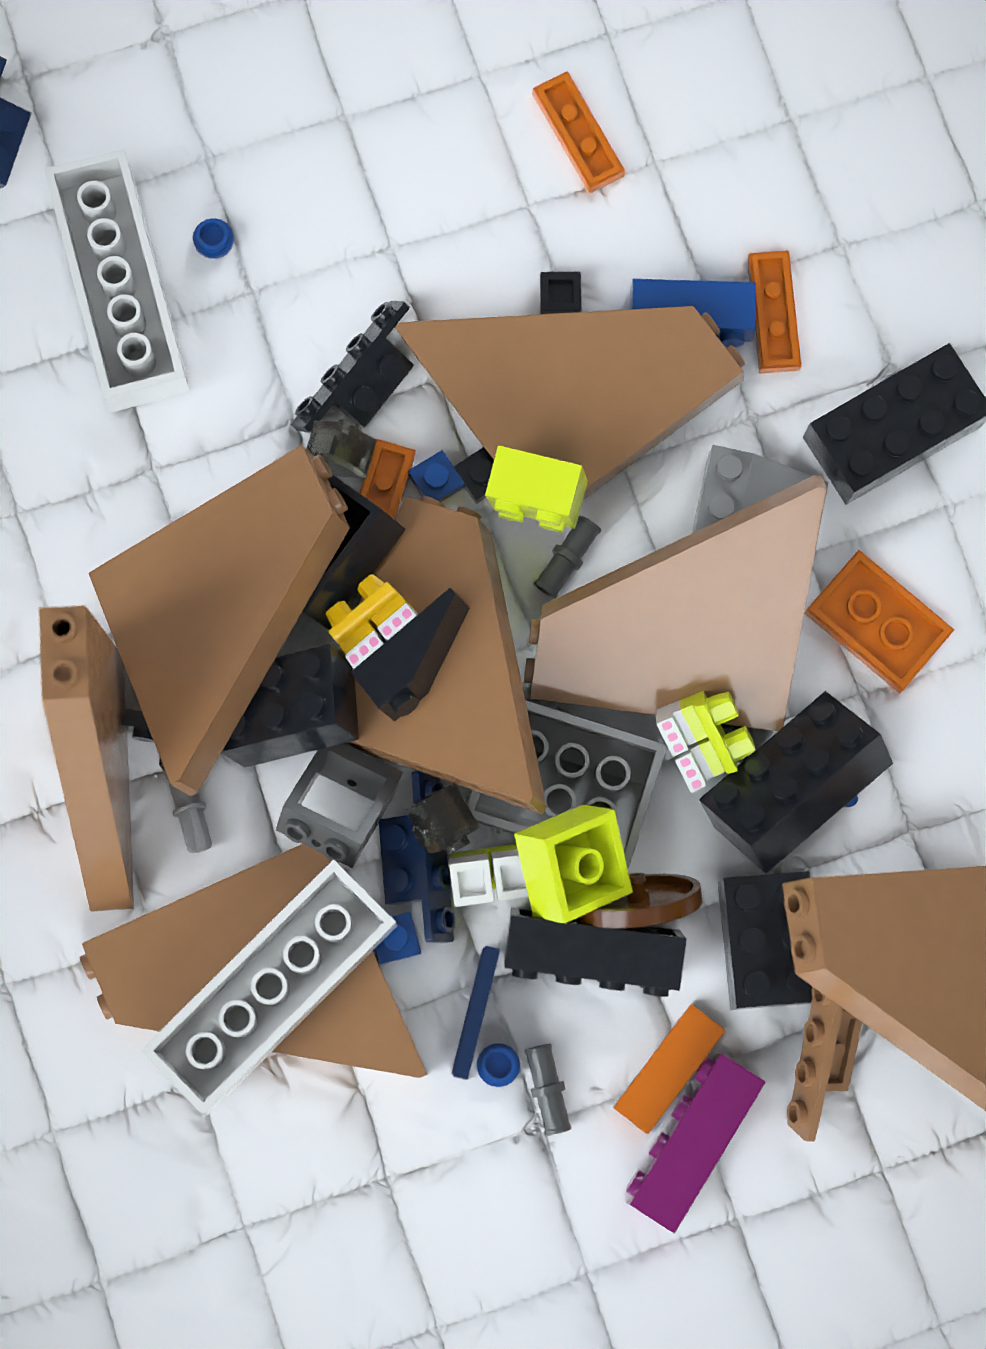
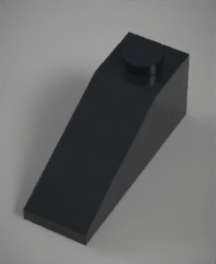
M451 588L446 590L351 671L378 709L393 721L413 712L417 708L419 701L428 694L470 609L466 602Z

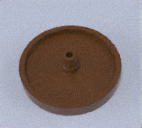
M631 873L629 878L633 893L578 917V920L584 924L602 928H632L672 921L689 915L701 907L703 903L701 885L697 879L686 875Z

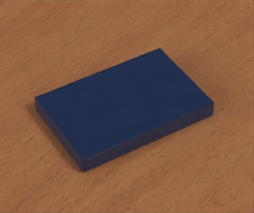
M486 945L485 948H482L451 1072L454 1078L468 1081L500 949Z

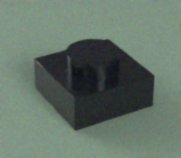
M540 272V314L582 312L581 272Z
M484 447L454 466L465 483V490L475 504L486 498L485 493L494 463L493 458Z

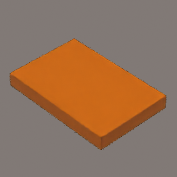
M859 549L804 612L805 615L899 694L955 630Z

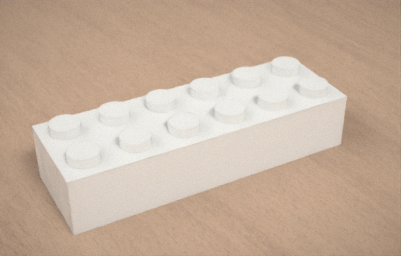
M124 148L44 168L102 395L110 413L189 393L188 380L132 171Z
M333 860L140 1051L202 1115H209L397 927L396 921Z

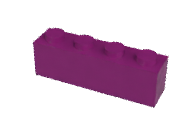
M722 1053L716 1054L713 1060L709 1057L703 1060L693 1078L699 1084L691 1097L686 1094L682 1095L671 1113V1117L676 1119L668 1135L662 1131L659 1133L648 1151V1154L654 1157L645 1172L638 1169L625 1189V1192L630 1194L626 1202L628 1205L674 1234L766 1081Z

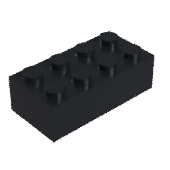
M948 343L812 421L802 438L844 504L847 505L982 427L986 423V398L952 345Z
M825 691L739 764L736 772L725 776L704 794L699 801L713 827L767 874L893 764V761L881 734Z
M511 907L504 954V968L512 969V976L523 979H538V973L553 974L556 977L555 981L562 984L581 985L583 978L597 980L599 987L607 990L625 991V986L628 984L640 986V988H643L642 993L647 995L668 997L669 990L680 991L687 938L681 930L656 926L602 928L584 924L578 918L563 924L534 917L532 910Z

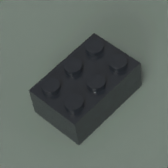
M333 474L328 481L332 489L336 488L347 505L348 510L343 514L350 529L302 611L328 630L332 626L326 612L337 602L345 601L348 605L358 594L357 588L359 583L370 574H373L406 530L385 511Z
M329 643L276 657L221 754L246 768L359 740L355 677L351 673L354 669L346 659V655Z
M809 871L728 877L718 882L730 1011L812 1003V986L795 974L782 885L810 878Z

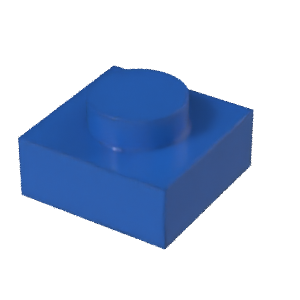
M443 450L408 470L411 481L422 497L427 496L442 502L464 488V481Z
M411 912L392 916L397 923V927L376 947L380 965L421 955Z

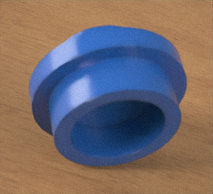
M210 218L197 225L193 232V243L197 252L203 257L218 259L230 252L233 247L234 236L231 227L226 222Z
M495 1043L485 1047L477 1059V1071L480 1078L486 1084L493 1087L509 1085L516 1079L520 1070V1060L517 1053L506 1044Z

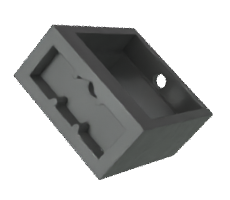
M346 743L319 749L284 803L276 831L284 834L293 842L302 843L324 854L331 861L335 860L353 869L394 798L403 772ZM319 774L374 801L356 832L301 805Z

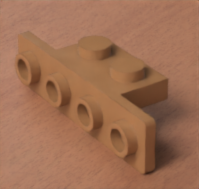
M813 986V999L809 1018L803 1030L804 1042L800 1061L795 1068L796 1080L792 1099L787 1106V1124L805 1142H815L826 1091H848L863 1023Z

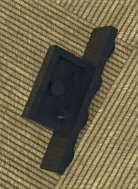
M404 301L384 302L373 312L370 318L372 321L371 325L364 333H359L349 342L345 349L347 355L339 365H333L324 373L320 380L322 386L314 396L307 397L297 407L295 411L297 417L291 423V426L296 431L310 433L333 404L358 427L365 428L414 367V364L386 338L409 310L410 306Z

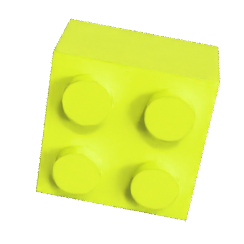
M498 445L485 496L493 509L499 512L498 517L522 523L523 518L527 517L539 521V527L563 533L565 527L576 528L588 480L582 465Z
M581 805L514 833L534 917L565 924L633 893L615 810Z

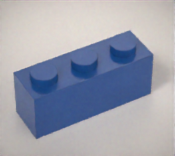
M632 279L629 309L694 306L700 315L707 312L720 329V333L716 336L725 347L729 345L740 347L745 342H751L755 332L756 282Z

